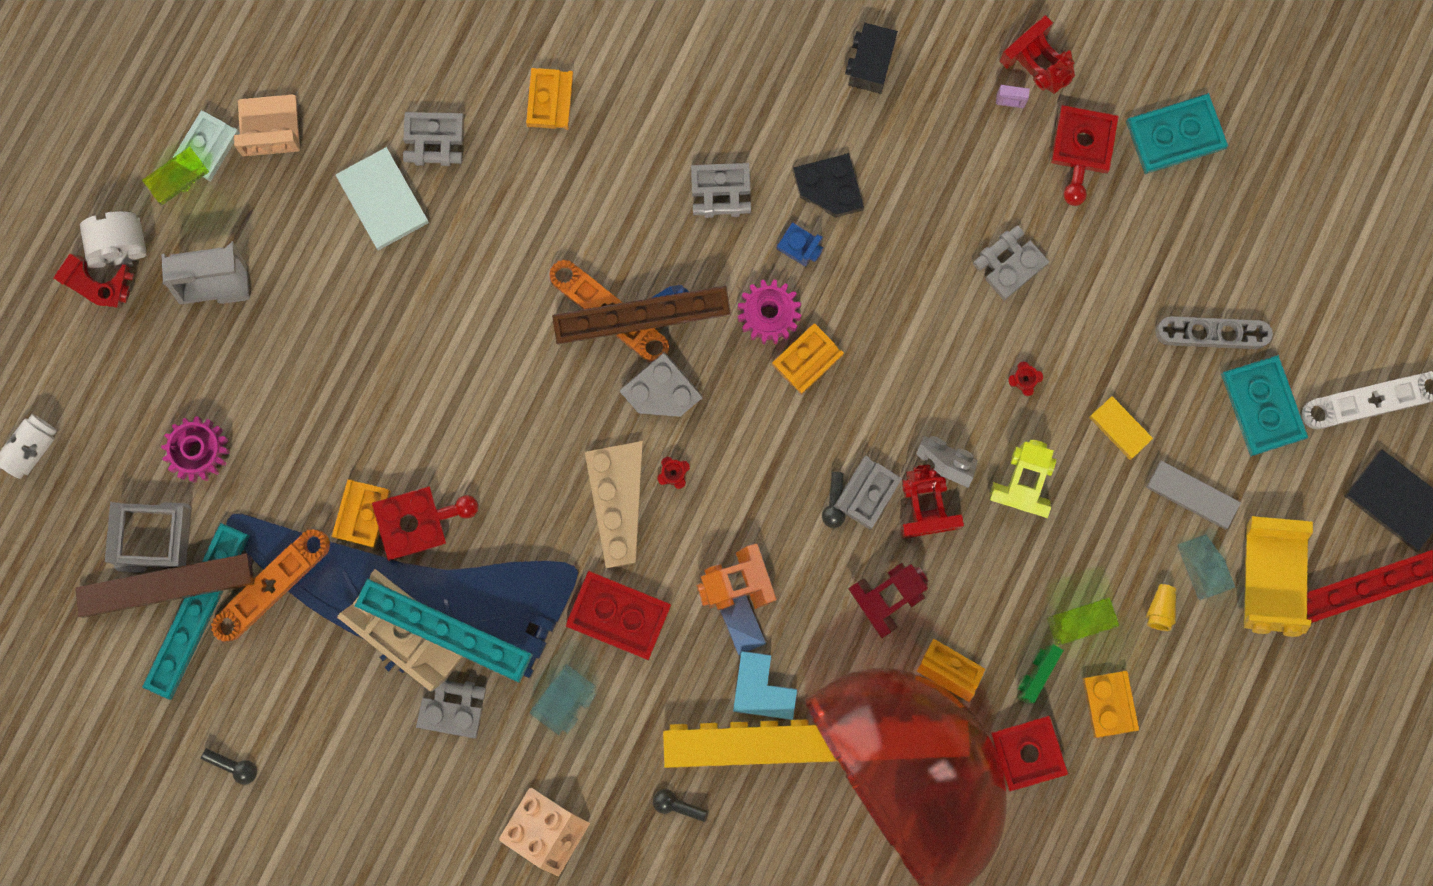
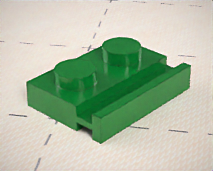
M1052 644L1046 646L1045 650L1040 648L1032 660V664L1035 665L1030 676L1025 674L1017 687V690L1021 691L1017 697L1019 700L1026 704L1035 703L1062 655L1063 649Z

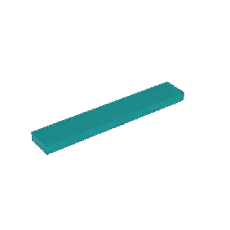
M220 523L202 562L241 555L250 535ZM223 591L184 598L142 688L172 700Z
M368 578L354 605L365 612L519 683L533 656L531 653Z

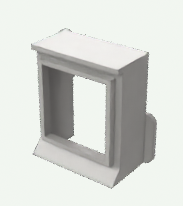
M233 241L225 249L222 247L172 254L170 257L161 254L163 284L168 287L179 304L216 299L218 303L225 304L250 299L247 264Z
M110 502L105 562L114 565L117 571L138 573L145 572L148 567L176 568L186 566L191 506L186 503L163 502L160 505ZM126 512L172 515L168 558L122 556Z

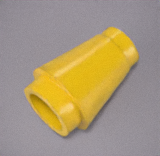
M1166 584L1158 586V590L1146 614L1149 627L1161 631H1170L1172 625L1176 623L1175 587Z

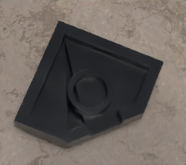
M849 153L793 167L792 171L801 199L826 210V213L835 218L864 210Z

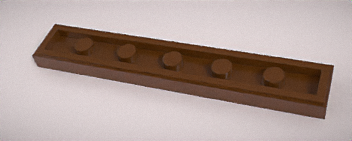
M725 285L554 314L552 318L556 344L559 345L731 316L727 286Z
M242 554L75 587L78 617H91L253 585L254 577L251 555Z

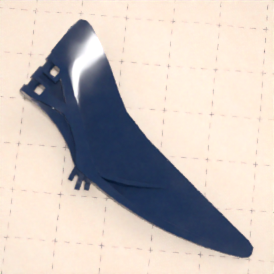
M232 514L226 522L227 526L250 535L244 550L251 555V558L263 570L302 535L301 532L244 514ZM312 536L308 540L307 548L311 553H316L321 548L318 537ZM330 541L328 553L288 592L322 617L362 638L337 617L343 610L354 603L360 595L367 578L369 579L371 573L376 569L416 601L533 654L523 675L531 678L534 671L531 668L536 658L540 659L547 644L544 641L549 631L553 632L556 622L559 621L574 590L579 572L575 566L557 561L507 562L474 568L443 570L407 564L396 560L388 561L385 557ZM530 622L538 625L534 636L526 633ZM384 654L379 657L382 661L388 659ZM390 661L384 668L389 672L396 664ZM399 669L400 672H405L403 669Z

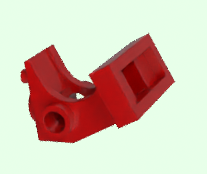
M1045 15L1003 51L999 62L1008 69L1018 60L1033 76V81L1038 88L1043 91L1047 89L1055 94L1061 88L1068 86L1075 77L1073 66L1075 63L1070 50L1059 54L1047 42L1045 36L1049 33L1053 22ZM1041 54L1052 64L1047 70H1044L1035 63V60Z
M69 253L53 279L62 285L68 286L96 305L122 308V303H127L130 295V286L126 285L127 280H133L134 273L129 272V265L123 264L110 281L100 283L90 276L86 259L80 255ZM107 288L110 290V296L108 298H106L104 294Z
M931 465L915 466L913 468L914 471L906 472L907 480L902 481L904 497L910 498L914 522L903 524L900 527L902 539L960 530L964 527L962 514L947 517L941 494V492L947 491L945 477L938 474L934 467L931 468ZM933 492L936 509L920 511L918 495Z

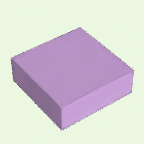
M1001 85L997 93L996 104L1023 108L1029 98L1030 89Z

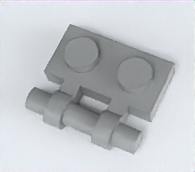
M405 112L403 140L406 144H415V151H404L403 161L415 163L416 166H424L425 163H441V166H451V163L462 164V152H451V145H463V113ZM425 144H441V152L425 151Z
M749 163L691 165L692 197L704 196V204H693V216L705 215V218H713V215L731 214V217H740V214L751 213V202H739V195L750 194ZM730 195V203H713V196Z
M1015 226L1011 231L1002 233L999 236V241L990 248H984L979 253L980 256L973 261V265L979 271L987 265L993 272L985 280L1004 301L1049 263L1048 259L1031 240L1023 247L1017 243V240L1024 235L1023 230L1019 226ZM1008 249L1012 256L1001 264L997 257Z
M447 678L434 689V700L422 698L416 728L477 739L483 709L471 707L473 698L484 700L486 694L485 687L475 686L474 682L465 681V684L452 682ZM446 693L461 695V705L445 702Z

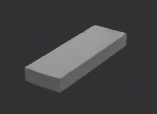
M1163 461L1158 463L1146 486L1147 489L1225 530L1228 529L1241 502Z

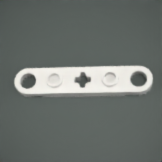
M1433 372L1404 377L1311 400L1303 407L1302 419L1308 427L1322 429L1433 402V394L1426 392L1424 384L1427 379L1433 380ZM1372 393H1374L1375 397H1381L1382 402L1378 403V408H1376L1375 404H1369L1368 399L1372 397ZM1313 406H1319L1324 410L1325 419L1319 422L1312 419L1313 417H1311L1310 412Z

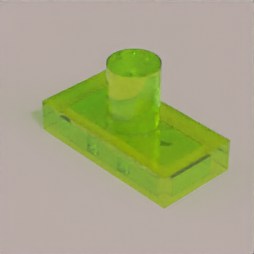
M189 146L142 179V181L162 206L180 192L188 191L191 185L209 173V170L191 146Z

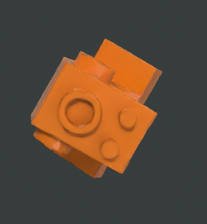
M757 543L746 546L736 552L738 565L723 569L722 565L719 564L705 569V575L701 576L700 579L701 584L696 585L702 605H709L710 609L716 606L717 610L733 606L735 605L733 599L750 595L754 609L776 601ZM741 572L746 588L733 591L728 575Z

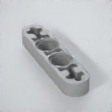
M1171 316L1164 318L1155 330L1156 337L1162 344L1174 346L1261 349L1271 341L1273 336L1270 325L1260 320ZM1168 324H1171L1173 330H1182L1184 324L1187 325L1185 333L1177 332L1171 338L1167 332H1163V329ZM1194 325L1205 327L1207 331L1205 339L1198 340L1192 335V327ZM1224 326L1232 327L1236 332L1235 340L1226 341L1223 339L1221 329ZM1256 328L1259 329V333L1265 336L1259 342H1257L1255 336H1246L1243 339L1244 342L1241 341L1243 333H1252Z

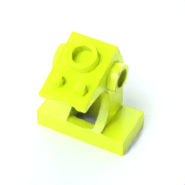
M1030 440V442H1024L1020 447H1015L1011 464L1016 466L1008 487L993 482L990 490V500L1048 518L1051 502L1049 499L1039 496L1046 475L1052 476L1057 459L1052 458L1054 450L1047 449L1046 443L1037 440ZM1023 468L1039 472L1034 488L1018 483Z

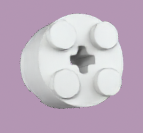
M122 211L105 213L106 219L96 220L95 215L80 223L88 268L97 269L105 265H115L116 269H120L123 264L132 267V261L146 256L140 218H137L136 214Z

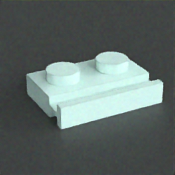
M201 110L172 160L174 163L211 182L234 144V135H239L240 132L236 128L230 127L223 121Z

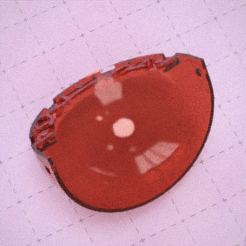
M884 667L867 668L848 673L806 698L804 701L810 710L809 713L834 758L838 760L842 769L846 772V778L889 844L894 846V849L902 858L903 864L919 886H969L986 869L994 857L1004 832L1007 811L1006 784L998 754L986 730L972 711L953 693L934 681L910 671Z

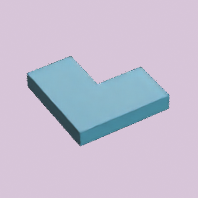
M741 651L733 712L793 720L797 689L767 685L771 655Z

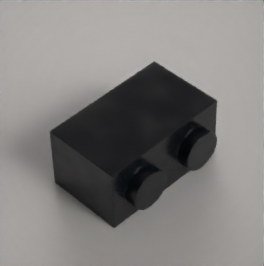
M864 22L862 32L856 31L852 48L857 49L855 59L849 58L845 75L850 76L848 86L882 94L898 31Z

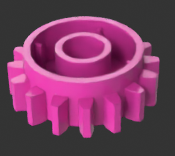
M773 279L771 286H767L765 280H761L760 288L757 289L755 285L751 284V294L742 293L741 298L746 303H738L737 310L744 312L738 315V322H745L742 331H750L752 333L751 340L759 337L764 345L767 340H772L774 344H778V338L781 336L785 340L789 339L788 330L794 332L797 330V325L793 321L801 320V314L795 312L801 308V302H793L797 293L794 291L788 294V284L785 283L779 288L775 279ZM765 307H773L777 311V315L773 318H766L762 315L761 311Z
M195 416L193 422L183 418L182 425L177 426L173 424V432L164 435L168 439L167 444L161 445V448L167 452V455L162 458L163 461L172 463L168 470L172 473L178 472L177 477L185 480L188 476L189 481L193 483L197 482L198 476L202 480L208 481L209 472L218 475L217 465L226 466L227 464L221 459L222 455L230 454V451L223 447L224 444L229 442L228 438L225 436L219 437L223 432L222 428L219 426L213 428L214 422L209 419L203 424L202 419L198 416ZM195 443H200V452L195 456H191V446Z

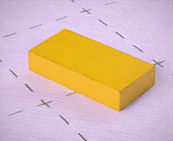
M1113 396L1089 417L1129 460L1153 439Z

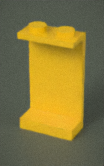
M1255 516L1250 518L1246 526L1244 628L1252 629V632L1257 634H1268L1271 631L1283 632L1285 636L1299 637L1305 634L1311 627V620H1307L1308 540L1313 533L1312 521Z

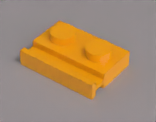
M531 68L526 119L527 127L564 128L569 130L573 71L563 72L555 69Z
M814 323L772 362V366L802 395L844 355V352Z
M347 479L331 537L375 548L380 531L371 503L389 498L391 491Z
M933 638L920 662L917 672L970 702L985 672V668Z
M1127 671L1082 678L1094 738L1139 731Z

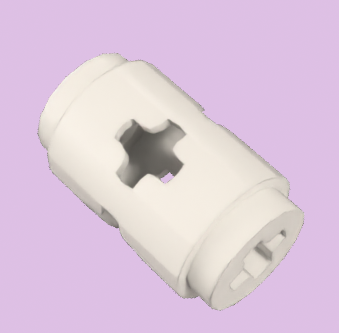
M31 414L28 419L25 418L0 450V467L18 479H21L24 474L28 475L55 440L53 436L57 430L43 419Z

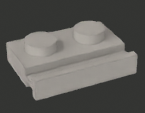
M864 456L833 507L843 511L847 516L870 530L873 528L902 478L879 463L873 462L869 457Z

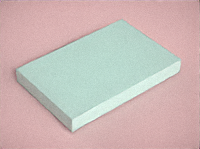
M387 147L336 174L337 179L378 251L429 223Z

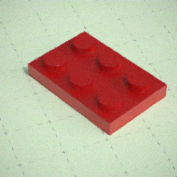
M588 571L565 627L649 661L672 604Z

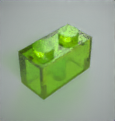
M1110 597L1047 618L1056 646L1120 626Z

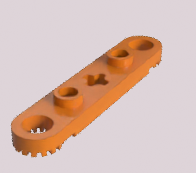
M559 260L550 269L549 276L553 286L583 310L623 303L569 260ZM568 268L572 271L573 276L569 282L561 283L556 279V274L560 269ZM656 329L615 335L647 362L652 363L663 352L667 355L669 353L668 340ZM653 340L659 341L663 345L662 352L656 356H652L646 351L647 344Z
M315 529L303 532L297 540L290 544L254 578L253 585L246 586L213 618L211 631L214 637L224 642L238 639L328 553L330 548L328 536L323 531ZM312 536L318 537L321 543V548L316 553H311L307 548V542ZM267 579L276 581L273 585L276 589L274 592L265 591V588L268 586L265 582ZM226 618L232 619L233 625H235L230 635L224 634L221 629V624Z

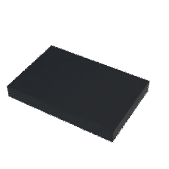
M1383 449L1379 450L1344 497L1414 551H1419L1433 533V488Z

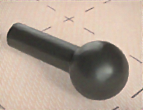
M832 472L829 506L822 513V520L829 528L840 527L846 518L843 511L833 507L842 493L844 476L842 472Z
M205 748L200 758L232 773L234 780L242 785L253 782L257 775L256 766L248 760L236 762Z
M660 790L653 797V806L659 813L668 814L674 811L703 822L707 820L708 810L677 800L674 793L670 790Z

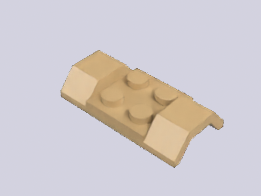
M374 569L371 573L370 580L415 600L378 570ZM357 599L337 617L430 692L448 678L463 658V656L355 607Z

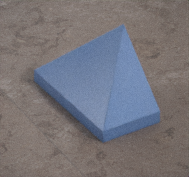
M746 596L733 599L735 605L720 610L738 656L741 655V651L748 652L766 644Z

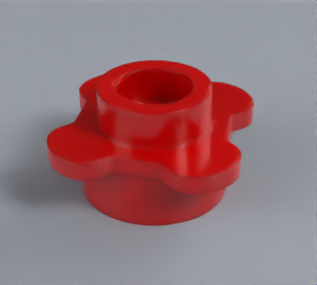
M1023 361L1017 365L1018 370L1016 373L1008 378V383L1011 387L1020 389L1024 396H1031L1037 383L1042 382L1043 374L1041 371H1037L1034 367L1029 366L1028 362ZM1027 376L1028 381H1024L1023 377Z
M671 457L663 458L661 461L663 466L661 474L657 476L658 483L660 485H674L676 489L684 488L686 485L685 475L690 470L689 463L684 460L681 462L672 460ZM675 470L676 475H671V471Z

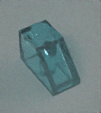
M1206 534L1177 545L1199 601L1236 588L1224 558Z

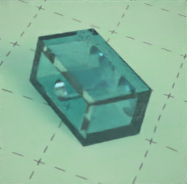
M565 664L529 713L556 734L561 735L563 731L568 734L579 720L575 715L581 707L587 709L596 698L597 694L593 692L596 686Z

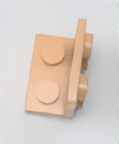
M295 95L238 100L240 134L234 135V146L242 157L300 151L297 98Z
M529 788L499 840L540 869L559 877L590 823L565 810L535 789Z

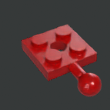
M1061 106L1050 163L1074 168L1071 184L1065 188L1063 193L1067 204L1079 206L1086 200L1087 191L1082 185L1085 170L1108 174L1110 171L1118 115ZM1080 133L1090 135L1092 144L1089 146L1079 144L1077 135Z
M430 486L371 503L388 561L445 545L446 541L440 521L455 516L470 519L477 514L479 509L478 502L474 497L464 495L457 499L455 505L436 510ZM406 515L414 516L418 521L417 528L412 532H405L400 527V521Z
M1050 715L992 732L998 757L982 762L969 758L960 766L962 778L970 783L979 781L984 773L1002 768L1010 792L1069 775ZM1025 745H1033L1038 749L1039 756L1036 761L1027 762L1023 759L1021 751Z

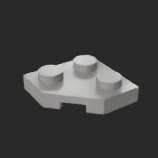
M665 352L620 389L621 394L640 414L681 417L703 398V395Z
M923 436L916 455L925 461L930 458L935 465L934 470L938 474L969 488L978 462L977 459L973 458L974 455L964 449L959 448L955 450L946 446L945 441L938 437L931 436L928 438Z

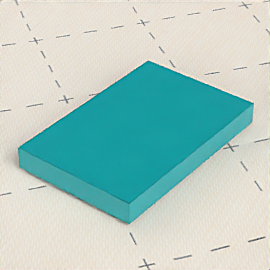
M1209 93L1126 120L1144 174L1219 152L1228 147Z
M1279 355L1221 373L1250 457L1308 439Z

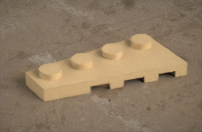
M643 441L585 452L606 569L636 564Z

